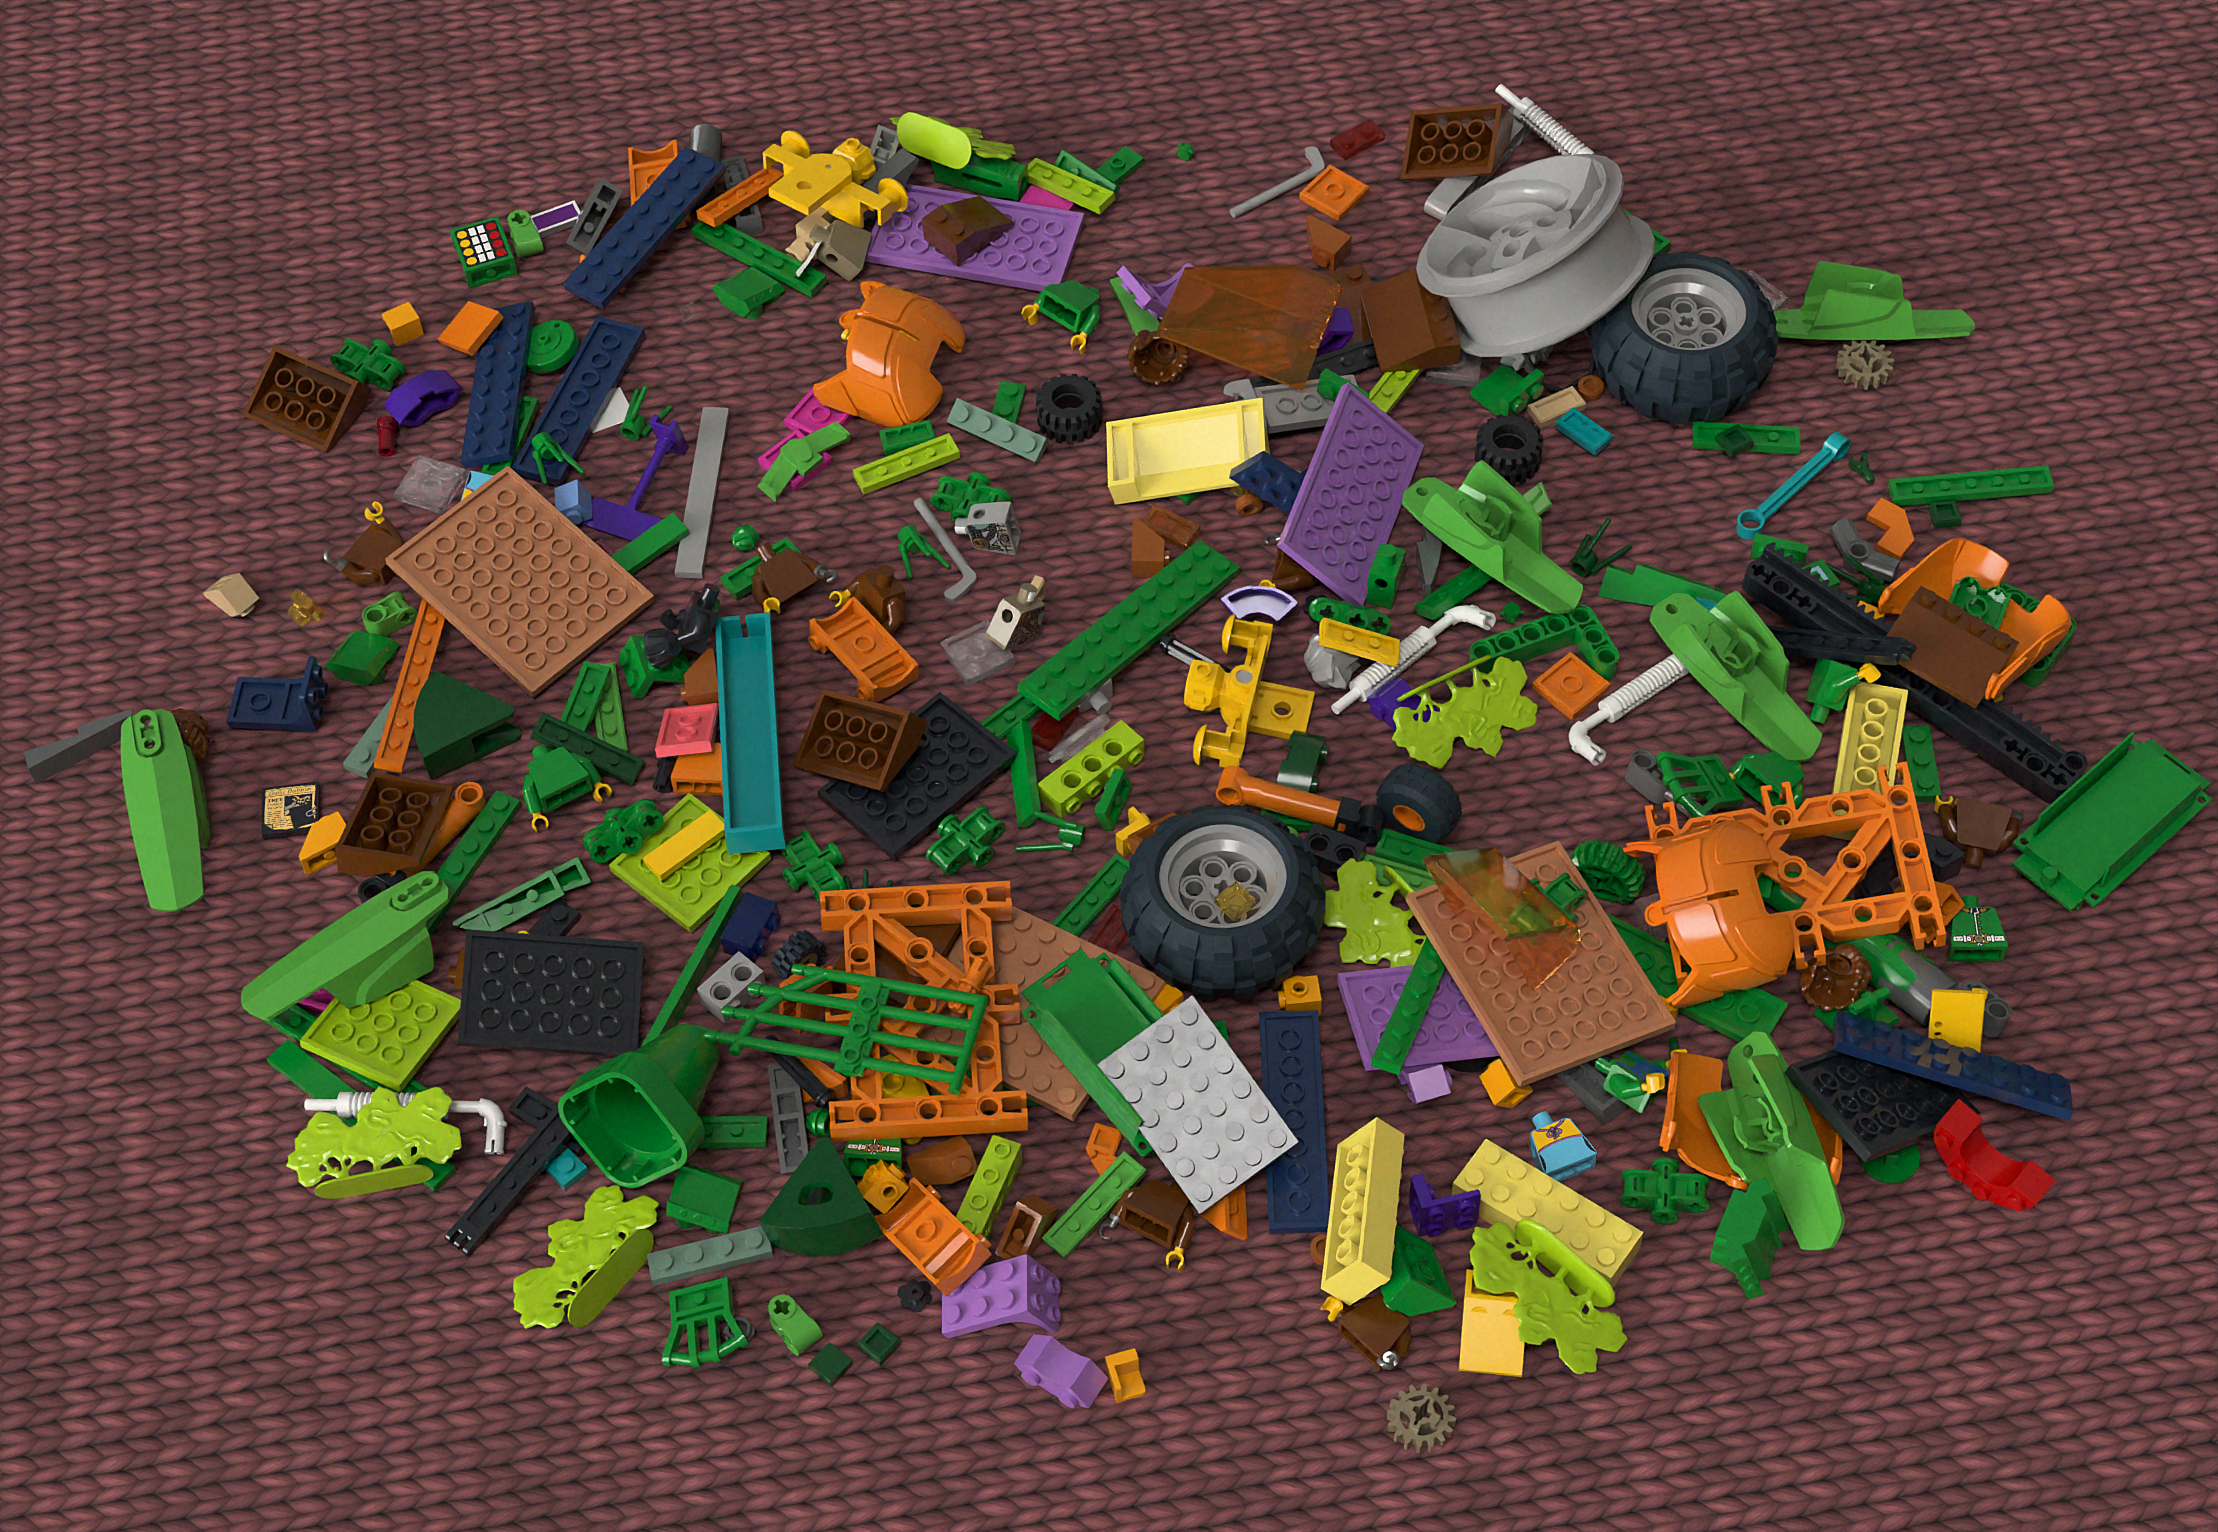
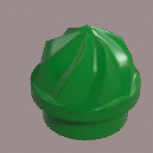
M749 524L738 526L732 535L734 547L742 552L754 549L756 543L760 540L757 531Z
M819 1108L809 1112L805 1120V1126L809 1133L818 1138L831 1135L830 1114L826 1108Z

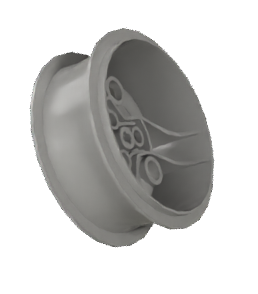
M1594 154L1557 155L1528 163L1489 181L1468 195L1436 226L1419 253L1416 270L1422 286L1432 294L1448 298L1453 309L1452 315L1455 317V326L1461 350L1480 357H1503L1532 352L1556 344L1584 330L1605 316L1637 284L1645 274L1654 256L1655 238L1647 223L1636 216L1627 215L1620 205L1619 201L1623 194L1624 178L1619 166L1607 157Z

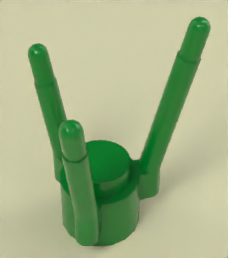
M643 386L640 394L639 390L635 389L624 422L620 427V432L628 439L638 440L640 436L646 438L652 429L650 423L645 426V418L638 414L648 386ZM671 405L659 414L661 420L673 409Z
M541 432L533 438L532 446L535 451L532 453V456L536 460L543 485L547 484L542 458L549 460L555 457L559 462H563L565 459L580 474L585 473L584 469L561 448L558 442L553 440L549 433Z
M907 525L899 531L898 538L901 543L897 548L901 552L909 579H912L913 575L907 554L908 551L916 553L921 550L927 557H930L932 554L946 569L951 568L950 564L927 541L925 536L920 534L916 526Z
M1036 810L1034 815L1038 819L1060 826L1058 839L1063 840V843L1016 846L1014 850L1016 852L1072 851L1073 845L1080 847L1082 844L1085 824L1066 821Z

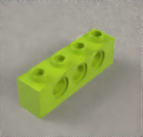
M1120 720L1038 783L1039 799L1061 819L1065 818L1068 814L1075 813L1081 804L1101 792L1102 788L1105 787L1106 781L1110 779L1114 768L1126 770L1132 765H1137L1142 760L1143 756H1145L1144 739L1125 722Z
M995 1135L990 1140L956 1215V1218L975 1236L980 1232L988 1240L1023 1162L1020 1143Z

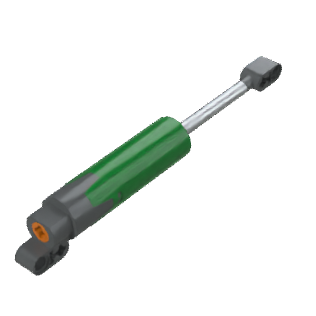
M1646 750L1634 751L1625 773L1626 781L1656 804L1673 801L1677 809L1691 818L1692 815L1680 803H1675L1672 798L1673 793L1671 789L1666 788L1663 784L1662 779L1664 777L1661 767L1657 765L1656 756ZM1692 799L1700 808L1702 807L1698 802ZM1790 872L1786 876L1790 878H1796L1800 874L1797 872ZM1774 881L1770 906L1779 913L1800 909L1806 900L1796 894L1784 892L1780 888L1779 883ZM1847 896L1844 902L1852 901L1853 899ZM1860 915L1856 919L1866 922L1871 918L1866 915ZM1808 925L1798 927L1803 932L1811 929ZM1896 933L1837 943L1822 936L1825 949H1833L1841 944H1852L1860 950L1862 955L1871 964L1872 979L1868 984L1876 990L1886 986L1890 991V997L1887 999L1900 1009H1903L1923 1026H1929L1933 989L1972 991V988L1986 989L1988 996L1985 1000L1982 1034L1988 1037L2000 1036L2012 1014L2010 1005L1983 983L1976 980H1968L1961 986Z

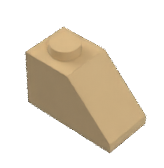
M240 573L223 576L203 592L206 598L231 617L247 615L255 608L253 603L259 599Z

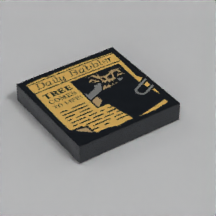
M319 782L262 788V836L264 840L308 835L312 824L320 820Z

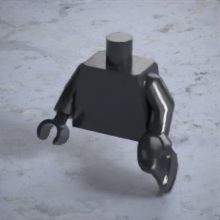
M707 583L704 585L702 592L694 591L687 608L680 610L678 615H675L671 609L661 614L662 619L660 622L666 628L651 629L645 632V655L654 667L663 669L670 665L679 655L682 647L703 654L719 613L720 600L717 597L720 589L717 586ZM679 625L678 634L671 631Z

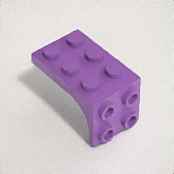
M1191 263L1185 264L1169 280L1158 284L1147 282L1124 265L1116 272L1123 280L1120 283L1128 293L1135 294L1137 298L1134 301L1144 311L1148 310L1156 319L1160 318L1168 327L1174 325L1183 332L1217 298V292Z
M1027 1254L980 1267L947 1297L942 1293V1334L949 1339L1011 1322L1032 1323L1043 1327L1051 1334L1059 1331V1321L1061 1320L1059 1309L1061 1285L1059 1279Z

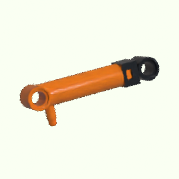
M1232 765L1224 768L1216 789V797L1226 805L1234 804L1246 807L1251 805L1310 823H1317L1350 837L1353 834L1355 839L1368 845L1376 844L1380 841L1387 818L1385 811L1376 805L1369 804L1360 808L1362 801L1342 796L1341 801L1291 788L1249 776L1248 772L1239 766Z
M466 782L458 786L455 791V798H450L420 865L373 875V878L365 880L358 888L361 903H365L395 884L420 873L480 814L487 804L482 787L475 782Z

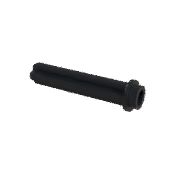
M1166 634L1160 642L1159 648L1163 654H1170L1188 665H1191L1193 660H1200L1219 664L1227 673L1232 671L1228 667L1177 640L1174 634L1171 636Z
M773 1034L770 1035V1036L768 1035V1036L765 1038V1039H769V1040L780 1041V1040H779L775 1035H773ZM766 1051L815 1100L814 1105L816 1107L828 1108L829 1102L835 1100L834 1090L827 1088L796 1056Z

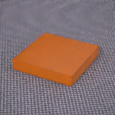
M1329 165L1299 193V199L1339 222L1369 194L1370 187L1336 167Z
M468 301L437 339L442 345L473 356L504 317L499 311Z
M1569 652L1532 682V689L1570 720H1574L1611 688V683L1572 652Z

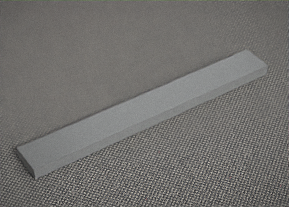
M703 407L683 521L690 534L680 540L675 568L676 578L703 579L730 416L729 408Z

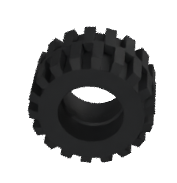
M1073 373L1071 376L1061 374V377L1057 378L1054 376L1050 378V382L1045 381L1042 384V388H1039L1036 397L1037 422L1043 434L1046 433L1047 438L1050 440L1055 438L1058 443L1066 441L1067 444H1072V441L1083 442L1084 438L1089 439L1093 436V432H1098L1099 425L1102 424V396L1095 382L1092 380L1088 381V377H1078L1077 374ZM1064 408H1076L1072 410H1064Z
M1500 414L1497 415L1496 419L1493 417L1489 418L1487 423H1483L1477 432L1476 463L1483 460L1510 485H1515V482L1520 484L1526 482V478L1531 479L1534 477L1535 472H1538L1540 468L1543 449V435L1540 434V428L1534 426L1532 420L1526 421L1525 417L1521 415L1515 417L1514 414H1508V416ZM1502 448H1512L1515 451H1507Z

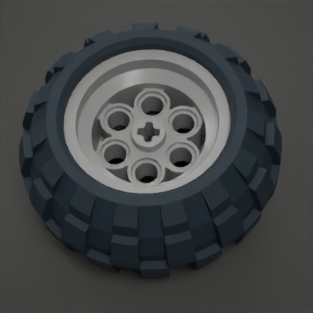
M1698 252L1663 253L1653 256L1645 274L1627 296L1605 316L1593 323L1591 333L1592 353L1601 379L1605 378L1609 391L1625 405H1633L1635 411L1653 420L1655 418L1670 421V424L1686 425L1688 422L1693 421L1710 422L1723 418L1725 412L1732 413L1736 409H1741L1751 401L1756 391L1760 390L1774 365L1778 346L1777 322L1769 299L1765 298L1763 292L1760 291L1759 285L1744 270L1735 269L1730 265V262L1722 258L1700 255Z
M1213 804L1192 808L1191 814L1185 817L1177 814L1166 819L1157 826L1154 835H1150L1148 839L1144 838L1129 861L1130 867L1122 879L1120 892L1122 924L1137 957L1145 968L1150 966L1154 973L1163 979L1166 984L1176 987L1178 990L1183 988L1190 990L1194 998L1214 1001L1216 996H1232L1234 1001L1253 998L1256 990L1262 988L1267 990L1271 988L1273 990L1279 987L1285 980L1290 978L1293 969L1297 965L1302 967L1317 943L1319 931L1324 924L1325 884L1321 872L1316 867V859L1300 836L1297 838L1294 833H1290L1288 826L1284 822L1267 813L1261 816L1253 814L1252 808L1231 804L1230 809H1214Z

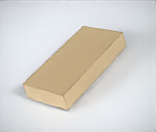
M1571 386L1529 404L1527 412L1541 429L1555 423L1573 407L1579 412L1585 410L1586 402L1575 388Z

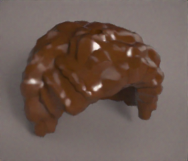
M1139 331L1135 339L1130 343L1127 359L1130 362L1129 365L1133 369V373L1138 377L1140 376L1143 382H1149L1152 385H1160L1168 381L1176 382L1183 378L1185 369L1190 362V352L1187 343L1183 342L1182 338L1172 336L1167 331Z
M182 708L172 710L170 713L174 715L182 740L185 745L191 748L199 766L201 760L207 756L208 742L211 740L207 733L209 729L208 722L199 713H195L192 710Z
M1841 944L1833 949H1825L1826 965L1818 966L1821 961H1817L1815 957L1807 962L1808 967L1802 969L1800 983L1801 994L1806 998L1808 1005L1813 1003L1815 1008L1821 1007L1823 1011H1832L1834 1008L1842 1011L1850 1003L1861 998L1862 992L1872 979L1871 964L1862 955V952L1852 944Z

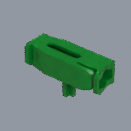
M972 151L970 161L965 167L960 169H954L931 160L935 173L934 181L994 198L1014 199L1017 202L1021 200L1028 188V165L1019 164L1010 159L983 158L978 156L975 151Z

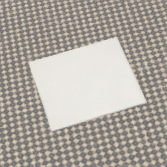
M620 387L614 390L592 433L624 422L629 404Z

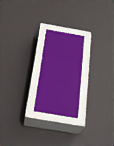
M571 201L532 215L530 218L540 238L573 227L580 214V210L576 202Z

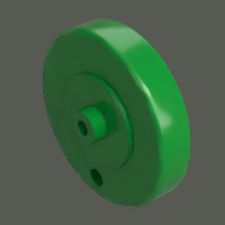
M552 320L535 326L532 330L527 370L534 373H547L557 370L569 362L579 346V338L572 325L562 320Z

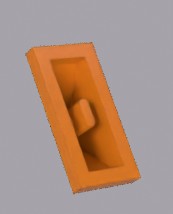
M797 1057L827 1088L834 1090L836 1098L847 1096L849 1091L847 1079L844 1076L834 1072L832 1068L819 1060ZM801 1087L803 1103L814 1102L815 1100Z
M1245 1184L1200 1215L1220 1231L1243 1241L1248 1239Z

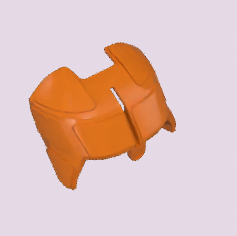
M861 282L860 287L865 299L860 309L847 311L839 318V323L843 329H851L846 349L847 369L826 381L814 384V396L823 406H829L889 428L920 422L934 410L944 392L942 385L930 373V367L941 342L944 341L956 353H961L966 339L964 329L954 314L933 300L887 286L880 282ZM896 329H900V330L904 331L905 333H907L908 335L912 336L913 338H915V339L918 340L919 342H916V341L913 340L912 338L908 337L907 335H905L904 333H902V332H900V331H897Z
M1962 537L1951 539L1936 548L1917 566L1910 568L1888 586L1879 599L1878 611L1880 613L1900 615L1920 586L1935 592L1938 596L1948 601L1955 581H1960L1967 576L1976 578L1980 582V586L1987 588L1993 586L2000 587L2009 568V562L1995 551ZM2051 594L2046 595L2032 613L2027 612L2010 598L1999 631L2008 634L2011 638L2018 641L2019 644L2004 670L2000 674L1993 673L1990 677L1985 692L1987 700L1998 698L2014 680L2054 650L2067 635L2072 625L2069 612Z
M1723 821L1675 836L1626 843L1627 847L1623 848L1624 853L1632 857H1642L1643 852L1658 854L1656 877L1661 900L1650 904L1646 908L1645 920L1651 926H1662L1668 923L1681 955L1692 968V971L1678 991L1666 999L1670 1006L1685 1008L1722 997L1727 992L1747 990L1774 981L1786 974L1794 949V933L1791 920L1787 915L1769 914L1765 909L1754 867L1771 863L1772 857L1765 840L1760 834L1740 821ZM1737 890L1739 893V895L1718 898L1708 901L1707 898L1714 894Z
M1673 1052L1672 1059L1670 1058L1667 1103L1659 1146L1663 1147V1151L1666 1152L1670 1149H1677L1679 1157L1687 1165L1700 1173L1723 1180L1729 1186L1747 1190L1749 1184L1744 1182L1739 1173L1729 1165L1697 1101L1701 1094L1722 1091V1060L1691 1053ZM1801 1092L1820 1140L1834 1184L1837 1186L1842 1170V1136L1834 1130L1827 1119L1814 1108L1813 1104Z

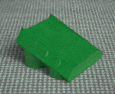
M748 267L712 287L723 306L739 316L749 319L759 318L764 311L763 305L775 303L780 299V294L785 292V289L779 282L754 267Z
M1967 576L1960 581H1955L1948 601L1999 630L2012 593H2008L2003 588L1997 586L1990 588L1980 586V582L1976 578Z
M356 630L350 632L325 666L340 680L364 686L369 684L377 685L385 679L384 665L394 661L397 655L396 650L400 644L391 638Z
M685 1163L678 1170L670 1199L667 1201L666 1216L673 1217L676 1225L680 1228L690 1229L698 1225L705 1227L708 1233L729 1234L743 1187V1181Z

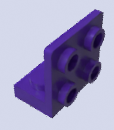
M1423 1174L1411 1176L1408 1206L1419 1237L1424 1235L1436 1236L1445 1230L1453 1228L1466 1229L1477 1223L1481 1200L1479 1189L1435 1199L1433 1187L1431 1184H1426Z

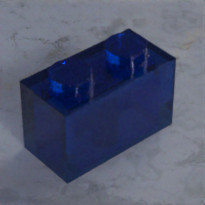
M745 892L720 937L724 953L734 956L739 951L755 963L759 955L765 953L772 931H777L781 923L777 902Z

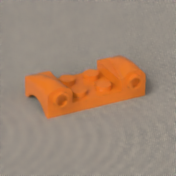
M677 139L671 140L668 145L655 151H643L634 147L628 148L631 206L680 153ZM690 213L676 229L687 227V222L691 221Z
M855 597L850 598L832 616L809 620L810 636L808 640L811 647L815 651L819 650L822 653H826L830 649L857 678L858 688L856 692L860 699L878 703L918 679L919 664Z
M913 1177L909 1181V1188L902 1200L886 1214L874 1215V1218L882 1233L947 1297L970 1278L992 1255L988 1250L992 1245L980 1232L976 1236L971 1233L940 1203L939 1200L942 1196L930 1184L925 1188Z

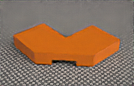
M1881 497L1867 514L1866 520L1887 531L1877 543L1876 550L1901 560L1914 543L1911 527L1905 510Z
M1095 1122L1086 1145V1154L1100 1177L1118 1158L1116 1156L1124 1136L1116 1128Z

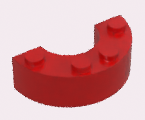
M1958 1099L1934 1129L1933 1140L1939 1155L1948 1167L1947 1172L1949 1175L1964 1183L1979 1200H1988L1999 1206L2016 1211L2034 1207L2056 1180L2032 1160L2027 1162L2015 1161L1997 1151L1982 1133L1981 1122L1983 1118Z

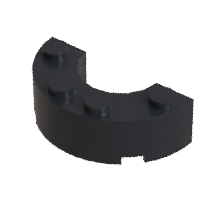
M1923 832L1934 881L1943 883L1958 875L1965 855L1951 842ZM1891 839L1868 868L1865 878L1856 884L1854 900L1894 894L1889 882L1899 877ZM1908 852L1904 854L1908 858H1915L1918 856L1914 852Z

